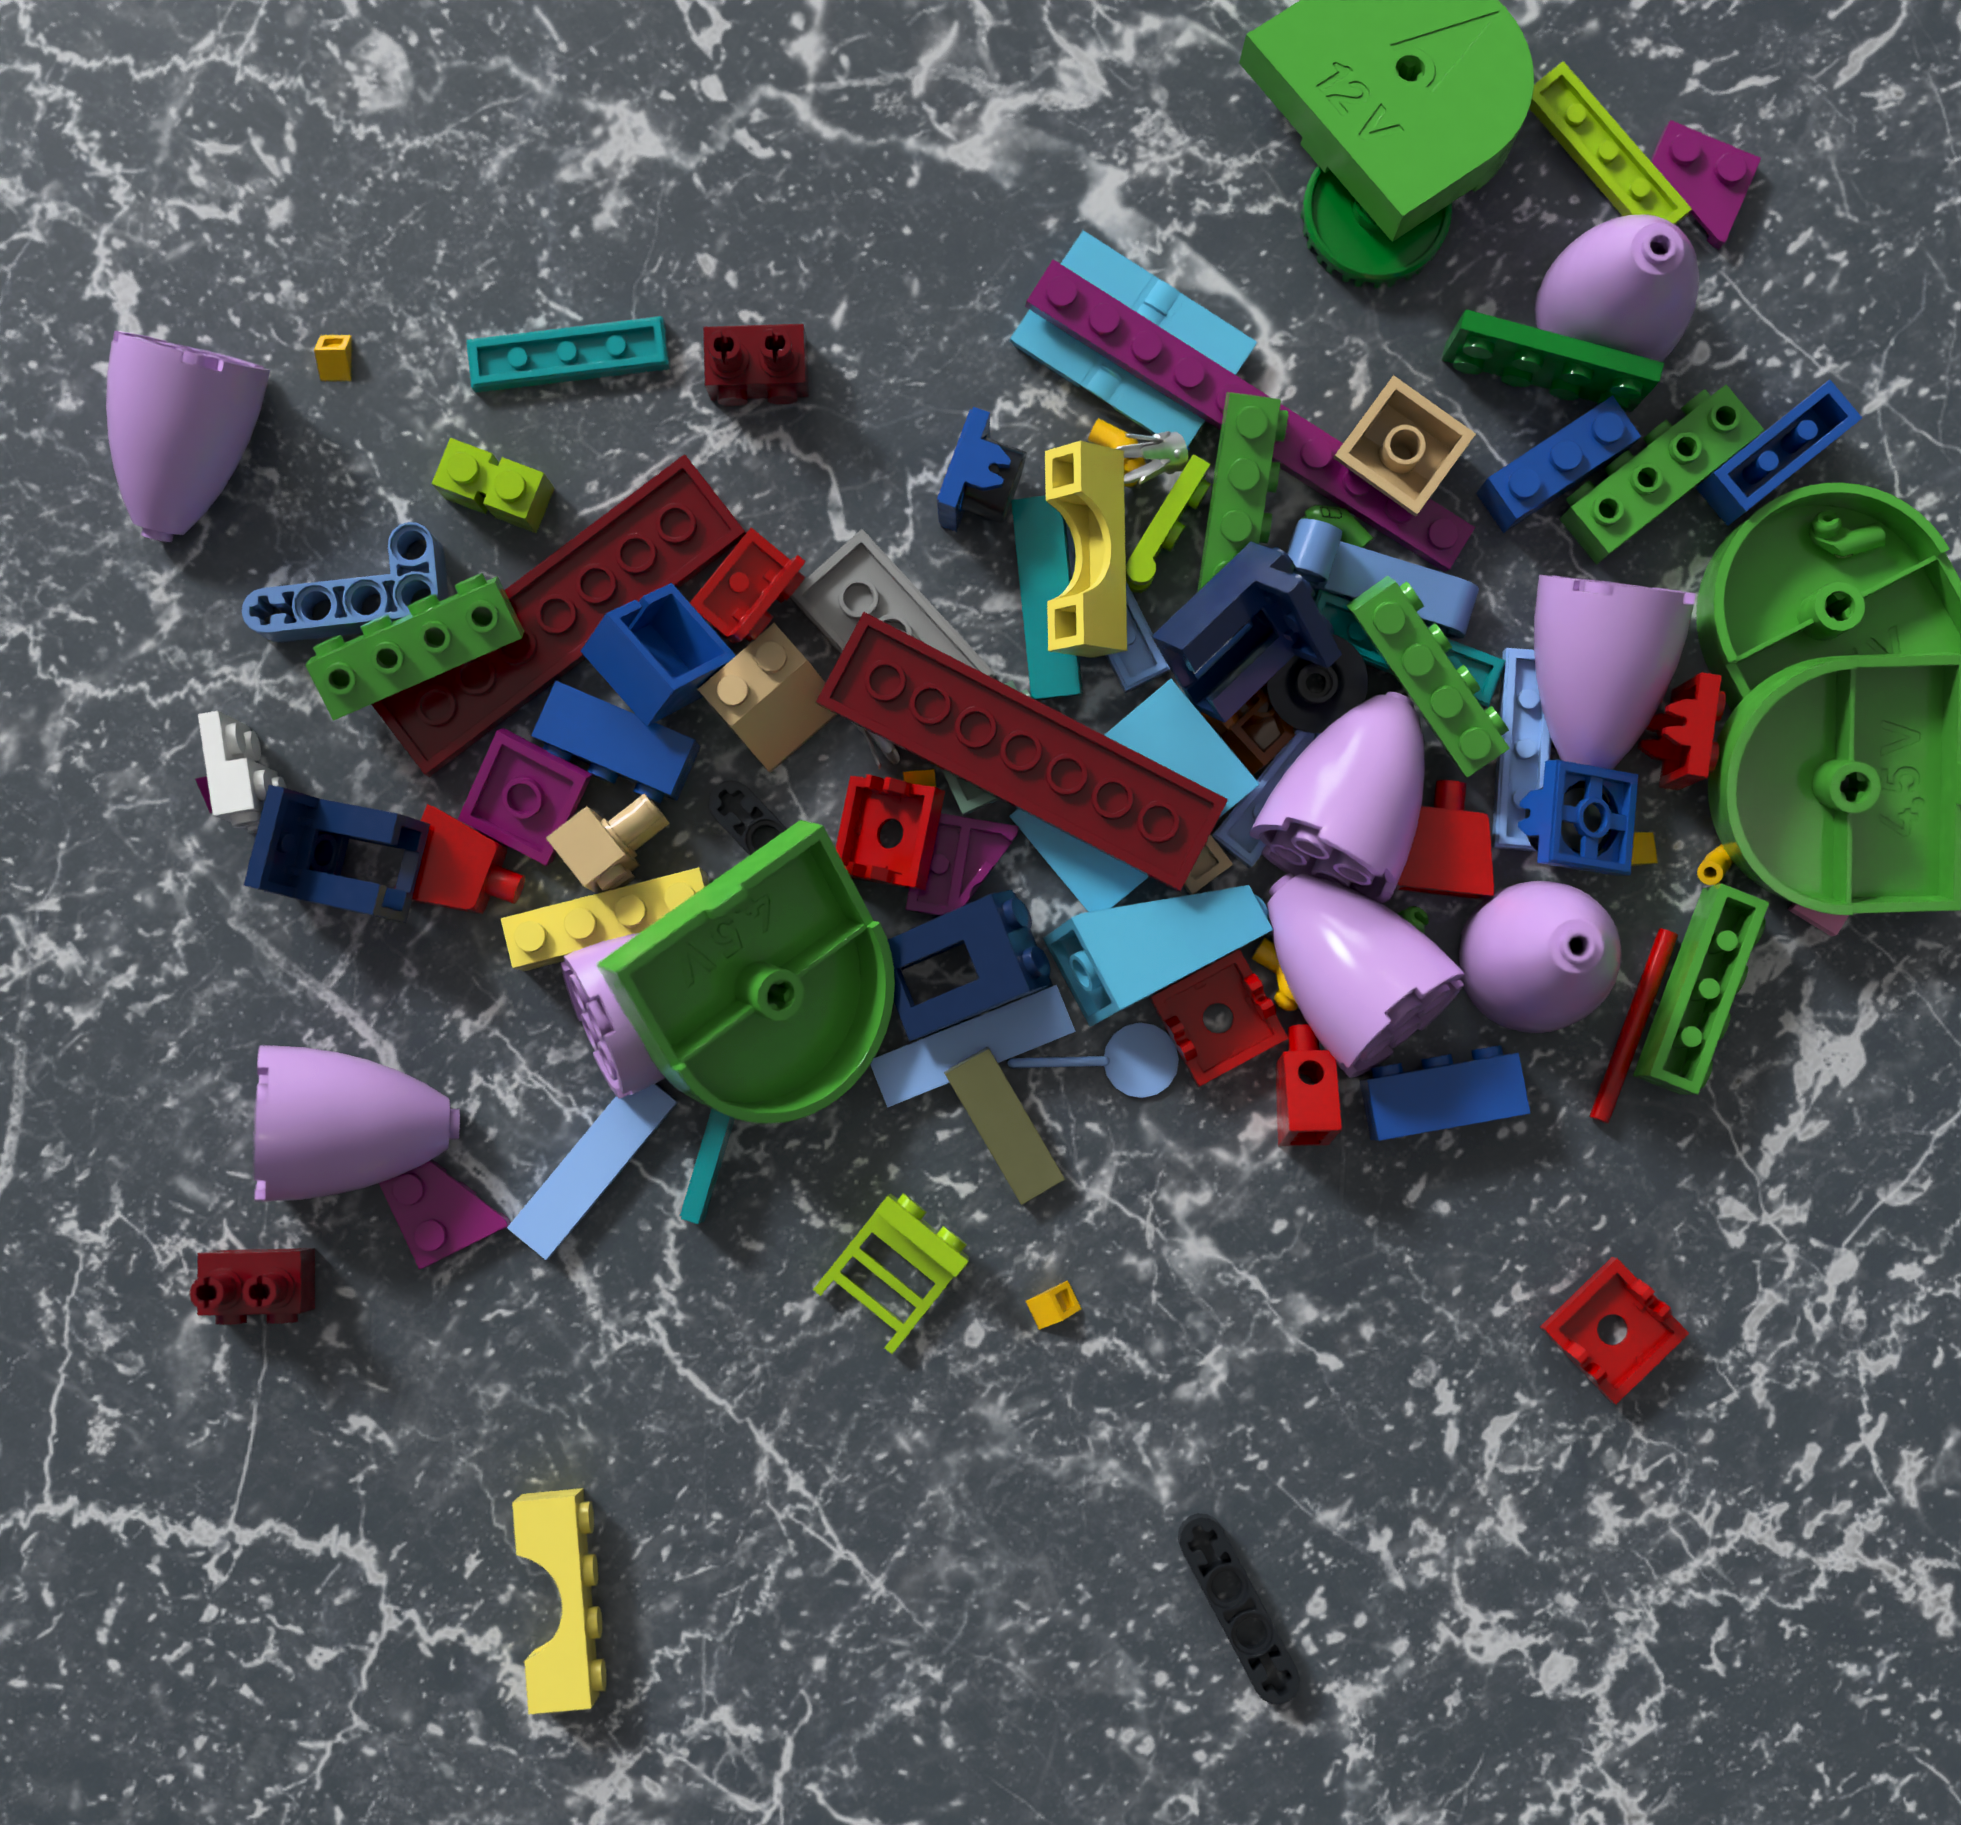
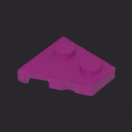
M941 813L926 890L909 888L906 911L942 916L967 905L1017 837L1019 826Z
M433 1159L402 1175L379 1183L419 1270L507 1228L511 1223L507 1216L502 1212L498 1213L476 1196V1192L463 1182L457 1181L450 1176L446 1169Z

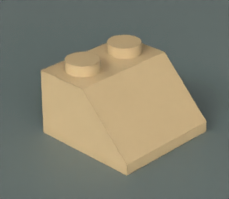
M1393 375L1333 458L1416 517L1476 433Z
M775 623L698 688L705 701L769 773L837 715L816 703L825 685V681Z

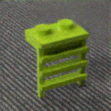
M891 1193L884 1199L875 1213L813 1289V1291L821 1296L834 1280L892 1327L896 1333L884 1347L891 1354L895 1352L950 1281L957 1277L969 1261V1256L963 1252L967 1244L945 1226H942L937 1231L922 1219L927 1212L904 1193L899 1199ZM871 1233H874L935 1283L924 1298L860 1247ZM852 1256L916 1307L905 1322L841 1271Z

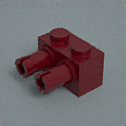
M804 324L703 327L705 387L710 400H718L719 404L725 406H741L747 404L748 399L767 398L769 403L786 405L797 402V397H809L808 345Z
M315 1248L211 1250L198 1253L197 1280L193 1282L189 1292L190 1300L197 1307V1316L215 1315V1324L217 1325L247 1323V1315L266 1314V1323L269 1324L298 1322V1314L315 1309Z

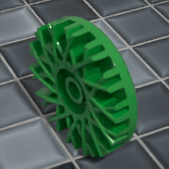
M1317 165L1308 182L1301 211V218H1304L1303 235L1308 237L1307 247L1308 249L1314 247L1318 253L1317 262L1319 264L1324 262L1328 264L1326 271L1329 274L1335 269L1343 274L1342 281L1348 282L1352 278L1356 287H1361L1363 282H1374V288H1379L1383 282H1385L1387 287H1392L1398 279L1405 277V280L1408 281L1414 273L1418 275L1425 265L1434 259L1449 230L1452 203L1392 242L1333 172L1329 170L1324 173Z

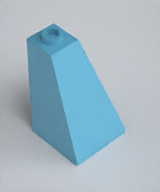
M1249 885L1080 913L1052 931L1043 940L1087 1023L1091 1027L1272 931L1273 928L1269 923V912L1264 901L1259 896L1254 895Z

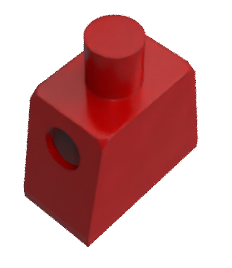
M1452 780L1436 781L1434 807L1421 806L1410 853L1395 890L1485 900L1494 895L1489 817L1485 813L1464 811L1466 783Z
M427 804L421 821L429 823L430 828L412 902L478 914L484 913L490 896L515 904L522 893L525 876L502 868L508 848L440 809Z
M1309 1024L1293 1025L1288 1027L1289 1051L1283 1052L1276 1063L1278 1146L1329 1145L1342 1130L1336 1059L1329 1050H1320V1042ZM1299 1074L1309 1076L1314 1085L1304 1083L1299 1078Z

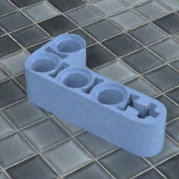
M1300 519L1292 532L1286 554L1289 555L1295 564L1296 569L1294 573L1305 578L1312 586L1315 594L1318 590H1323L1352 601L1386 576L1395 580L1399 586L1407 581L1424 605L1417 613L1427 628L1436 623L1446 637H1465L1479 592L1477 585L1462 578L1342 542V531L1329 523L1315 519Z
M415 522L400 524L392 531L388 540L390 574L257 589L251 592L242 604L244 622L249 628L272 642H288L363 633L360 628L362 625L387 614L392 622L411 614L407 606L411 604V599L418 590L430 589L431 595L436 594L439 601L448 598L443 547L425 526ZM426 540L427 545L424 554L418 559L407 560L408 547L415 541ZM380 594L381 604L378 610L372 614L363 615L362 604L364 600L370 595ZM322 600H330L331 608L328 615L321 620H313L312 612L315 605ZM273 607H276L283 613L272 615ZM289 614H294L296 619L291 617ZM271 616L270 624L264 621L265 617Z

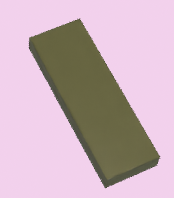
M988 1047L944 1072L1021 1205L1065 1180Z

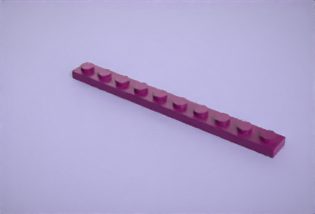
M1052 259L1026 301V308L1204 419L1220 431L1226 392L1269 397L1054 259ZM1280 404V410L1288 411L1284 441H1275L1272 461L1280 462V469L1340 507L1347 509L1351 514L1441 571L1446 572L1451 568L1474 531L1475 527L1430 498L1415 517L1333 458L1343 445L1342 442Z

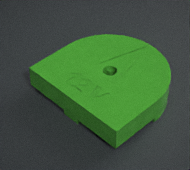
M1300 0L1247 33L1239 61L1243 69L1302 136L1300 145L1324 173L1329 170L1333 172L1392 242L1470 190L1476 192L1498 172L1505 162L1527 116L1534 89V70L1529 46L1516 20L1499 0Z
M1843 482L1814 484L1787 492L1765 504L1738 525L1722 541L1710 559L1701 580L1696 608L1697 633L1704 660L1711 674L1722 675L1720 691L1725 692L1726 702L1731 712L1758 684L1771 675L1802 661L1830 656L1961 653V580L1945 553L1950 548L1936 528L1919 511L1889 493L1860 484ZM1833 511L1837 513L1836 518L1842 520L1841 525L1849 530L1876 522L1879 523L1884 529L1886 543L1882 547L1842 559L1814 544L1809 534V527L1818 513ZM1829 607L1834 617H1830L1826 613L1825 608Z
M1961 653L1851 655L1815 658L1794 664L1771 675L1743 698L1725 722L1718 736L1719 755L1714 771L1709 772L1708 800L1711 818L1725 851L1735 865L1749 879L1769 893L1808 909L1834 915L1961 910ZM1847 777L1849 779L1848 788L1844 789L1842 793L1840 791L1841 782L1844 781Z
M799 820L595 964L624 1014L641 1038L650 1058L663 1076L690 1098L720 1113L751 1123L771 1124L797 1120L809 1116L839 1099L859 1080L877 1054L889 1025L894 1002V965L889 943L881 923L873 920L824 826Z

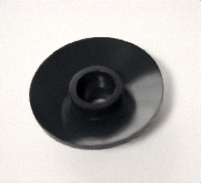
M1335 634L1332 636L1342 655L1329 668L1294 655L1266 682L1268 697L1273 709L1283 721L1293 728L1309 733H1322L1329 725L1352 708L1363 703L1366 699L1368 673L1364 660L1351 643ZM1311 674H1318L1324 680V688L1319 693L1309 691L1306 686V680Z

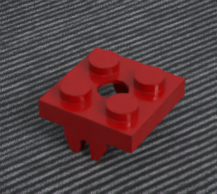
M1701 672L1674 688L1671 692L1670 704L1665 707L1666 714L1661 713L1653 716L1646 728L1648 731L1656 732L1658 740H1641L1638 742L1637 749L1651 759L1662 761L1659 788L1679 791L1707 778L1708 773L1714 771L1719 755V744L1713 741L1715 722L1721 720L1726 703V694L1724 691H1720L1722 675Z
M869 774L866 777L850 775L835 848L851 879L926 890L945 791L937 787L911 784L891 777L883 779ZM898 820L903 827L902 839L897 846L885 848L880 841V830L887 821Z
M1240 949L1150 997L1154 1008L1197 1087L1288 1039L1276 1016L1272 1000L1266 996L1261 980L1252 972ZM1215 1003L1227 1006L1232 1012V1025L1223 1033L1209 1031L1203 1022V1014L1206 1008Z
M1611 1257L1540 1326L1542 1331L1599 1391L1615 1405L1689 1334L1672 1316L1671 1308L1654 1295L1655 1291L1646 1283L1637 1279L1616 1257ZM1610 1314L1620 1316L1627 1327L1625 1338L1615 1345L1604 1343L1597 1331L1600 1320Z

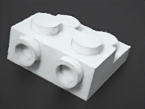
M220 711L198 714L213 816L231 822L232 827H247L248 833H257L268 786L273 785L286 788V784L282 777L277 776L276 771L255 762L261 758V748L256 733L250 731L249 726Z

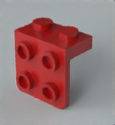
M751 527L690 601V604L709 625L731 643H738L744 638L751 642L752 639L755 640L773 619L774 616L767 611L775 600H778L780 603L784 600L787 601L806 578L799 572L806 561L799 555L790 560Z

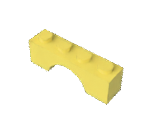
M1077 441L1045 451L1046 502L1052 505L1066 521L1075 546V569L1068 587L1062 594L1047 601L1048 651L1089 658L1127 651L1124 451L1084 441Z
M698 867L500 918L512 968L527 971L565 961L563 956L602 941L640 933L709 884L707 873Z
M583 1488L522 1494L512 1502L516 1555L532 1560L542 1566L557 1584L562 1601V1616L555 1636L547 1643L534 1649L524 1661L528 1715L591 1709L600 1696L599 1692L606 1689L604 1659H597L595 1639L602 1636V1614L599 1606H592L591 1586H597L598 1563L595 1554H588L587 1534L593 1533L594 1530L593 1506L591 1502H584Z

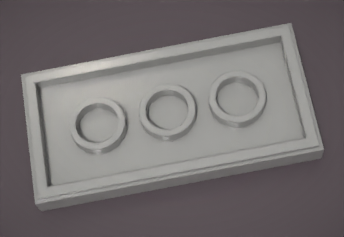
M863 529L809 575L790 596V600L840 654L861 615L865 612L994 679L996 678L995 672Z

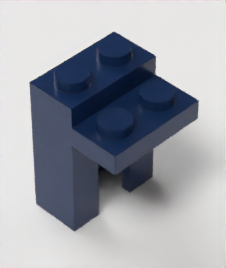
M1251 541L1151 636L1188 699L1198 711L1223 723L1234 715L1294 655L1329 668L1342 655L1332 636L1334 634L1333 626L1319 612L1313 600L1315 593L1312 586L1301 575L1294 573L1296 569L1295 564L1283 550L1276 547L1271 549ZM1232 636H1234L1223 648H1221ZM1205 662H1207L1196 674L1193 673V671L1196 672Z
M269 785L243 886L304 902L406 923L430 824L398 813L319 799L287 788ZM349 839L405 850L395 889L387 888V886L340 876Z
M1013 890L987 895L888 939L894 965V1003L909 1041L934 1034L1010 1001L1053 986L1049 977L1051 972L1049 960L1043 950L1037 947L1030 929L1032 926L1031 915L1025 904L1018 899L1017 894ZM965 944L979 979L915 1006L901 970Z

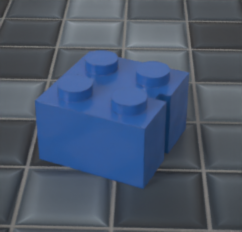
M672 583L644 595L639 602L634 600L606 613L580 651L646 727L702 698L698 688L736 656Z

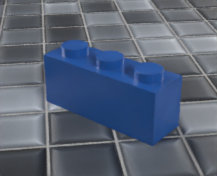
M1828 380L1713 472L1696 489L1728 526L1860 421L1862 416L1834 383Z
M1611 396L1488 477L1476 494L1499 528L1505 533L1613 462L1621 454L1629 450L1642 436L1614 396Z
M555 681L531 735L535 740L543 744V749L568 762L573 757L590 765L587 772L611 784H615L618 777L635 783L634 793L640 796L646 794L650 800L661 804L664 796L675 801L678 800L701 748L693 738L657 723L646 727L636 714L558 681Z
M1502 1045L1471 1050L1473 1060L1453 1063L1452 1054L1421 1059L1423 1069L1403 1072L1402 1063L1371 1068L1373 1078L1359 1080L1370 1139L1381 1141L1531 1114L1519 1053L1503 1054Z

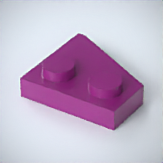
M1670 120L1663 130L1651 162L1692 208L1686 217L1692 214L1710 235L1707 239L1709 244L1716 249H1720L1727 240L1761 158Z

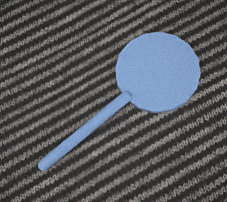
M1139 1022L1126 1025L1114 1033L1105 1047L1104 1056L1011 1058L1008 1060V1066L1010 1068L1104 1066L1106 1076L1116 1089L1127 1096L1145 1098L1157 1095L1170 1085L1177 1074L1179 1058L1176 1046L1167 1032L1156 1025Z

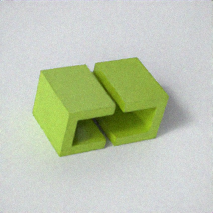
M451 437L431 483L449 501L487 514L489 510L495 518L536 534L555 489L543 472L501 457L499 462L493 453Z

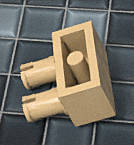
M642 794L610 821H607L605 818L603 819L586 806L546 837V839L581 884L597 894L630 884L635 878L631 872L640 865L635 859L637 856L635 850L669 825L670 822L656 804L646 794Z

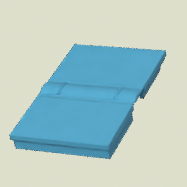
M1084 230L1061 262V265L1237 375L1257 345V341ZM1031 310L1027 312L1010 338L1013 346L1078 388L1083 386L1100 399L1112 405L1113 409L1152 434L1170 431V433L1178 432L1184 438L1187 447H1189L1205 423L1204 419Z
M1172 678L1104 735L1227 798L1228 801L1220 817L1260 785ZM1017 809L1009 816L1088 912L1112 908L1149 877L1020 809Z

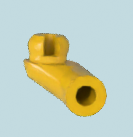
M1100 418L1095 422L1088 437V441L1094 444L1114 449L1123 445L1139 444L1137 439L1125 437L1127 432ZM1124 458V475L1146 465L1145 459ZM1138 481L1129 484H1124V486L1132 487L1136 485Z
M1722 844L1707 854L1698 867V878L1704 884L1715 885L1719 883L1733 864Z
M1264 938L1251 959L1276 974L1279 988L1274 995V1000L1278 1007L1285 1011H1294L1298 1008V1005L1287 985L1278 962L1274 943Z

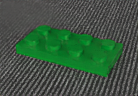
M1465 309L1446 341L1441 359L1442 361L1453 363V367L1460 372L1466 374H1480L1482 372L1501 376V380L1504 383L1515 387H1528L1530 385L1549 389V393L1552 396L1563 400L1582 398L1597 402V405H1599L1611 396H1614L1624 412H1632L1660 382L1664 362Z

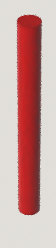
M1659 928L1589 1115L1592 1119L1606 1124L1610 1122L1679 936L1672 931Z

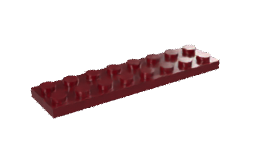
M684 454L505 589L524 630L521 639L371 705L424 775L431 777L585 660L586 657L580 651L606 613L634 600L639 602L644 595L670 583L677 589L734 547L746 532Z
M865 612L861 615L816 700L819 706L1178 892L1181 891L1228 801L1227 798Z

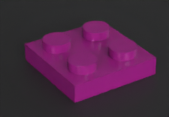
M502 728L495 733L457 820L547 866L553 862L557 852L546 837L574 816L593 774Z

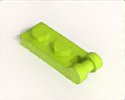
M1194 454L1126 564V582L1134 593H1142L1151 586L1156 572V557L1162 548L1171 552L1186 525L1179 522L1186 508L1189 505L1196 510L1211 486V483L1205 480L1210 464Z

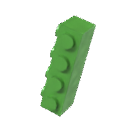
M1727 384L1713 395H1710L1706 389L1701 391L1681 408L1686 415L1674 426L1667 419L1643 438L1644 442L1648 445L1636 456H1633L1629 450L1625 451L1604 469L1609 475L1608 478L1596 487L1589 480L1566 499L1571 507L1559 520L1596 565L1765 431Z
M1226 392L1197 592L1251 541L1257 544H1268L1272 513L1264 512L1267 492L1276 493L1280 472V462L1272 461L1275 441H1284L1288 421V411L1280 410L1281 399Z
M483 573L475 575L455 585L458 594L441 601L438 600L436 594H432L408 605L407 607L411 614L392 622L387 614L362 625L360 628L364 635L348 642L344 641L342 635H338L314 646L313 649L316 656L311 657L305 666L333 721L521 639L524 630L498 576L486 581Z
M1386 576L1346 604L1350 613L1410 700L1414 703L1454 764L1467 778L1510 749L1502 737L1503 734L1509 731L1506 724L1492 706L1483 710L1474 696L1481 688L1464 664L1455 669L1445 654L1453 647L1436 623L1427 628L1417 613L1424 605L1407 581L1399 586L1395 580Z
M1722 883L1702 889L1633 1073L1634 1077L1679 1095H1698L1700 1089L1706 1085L1712 1072L1713 1061L1711 1059L1716 1045L1725 1035L1730 1023L1731 1015L1729 1010L1735 994L1741 990L1748 974V966L1746 964L1752 948L1758 943L1763 934L1766 924L1764 916L1769 905L1768 901Z

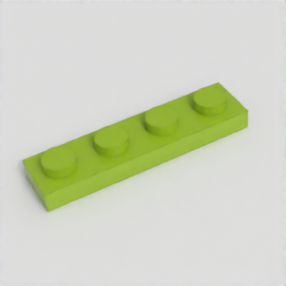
M1564 61L1534 84L1529 109L1622 216L1653 215L1676 225L1689 214L1692 208Z

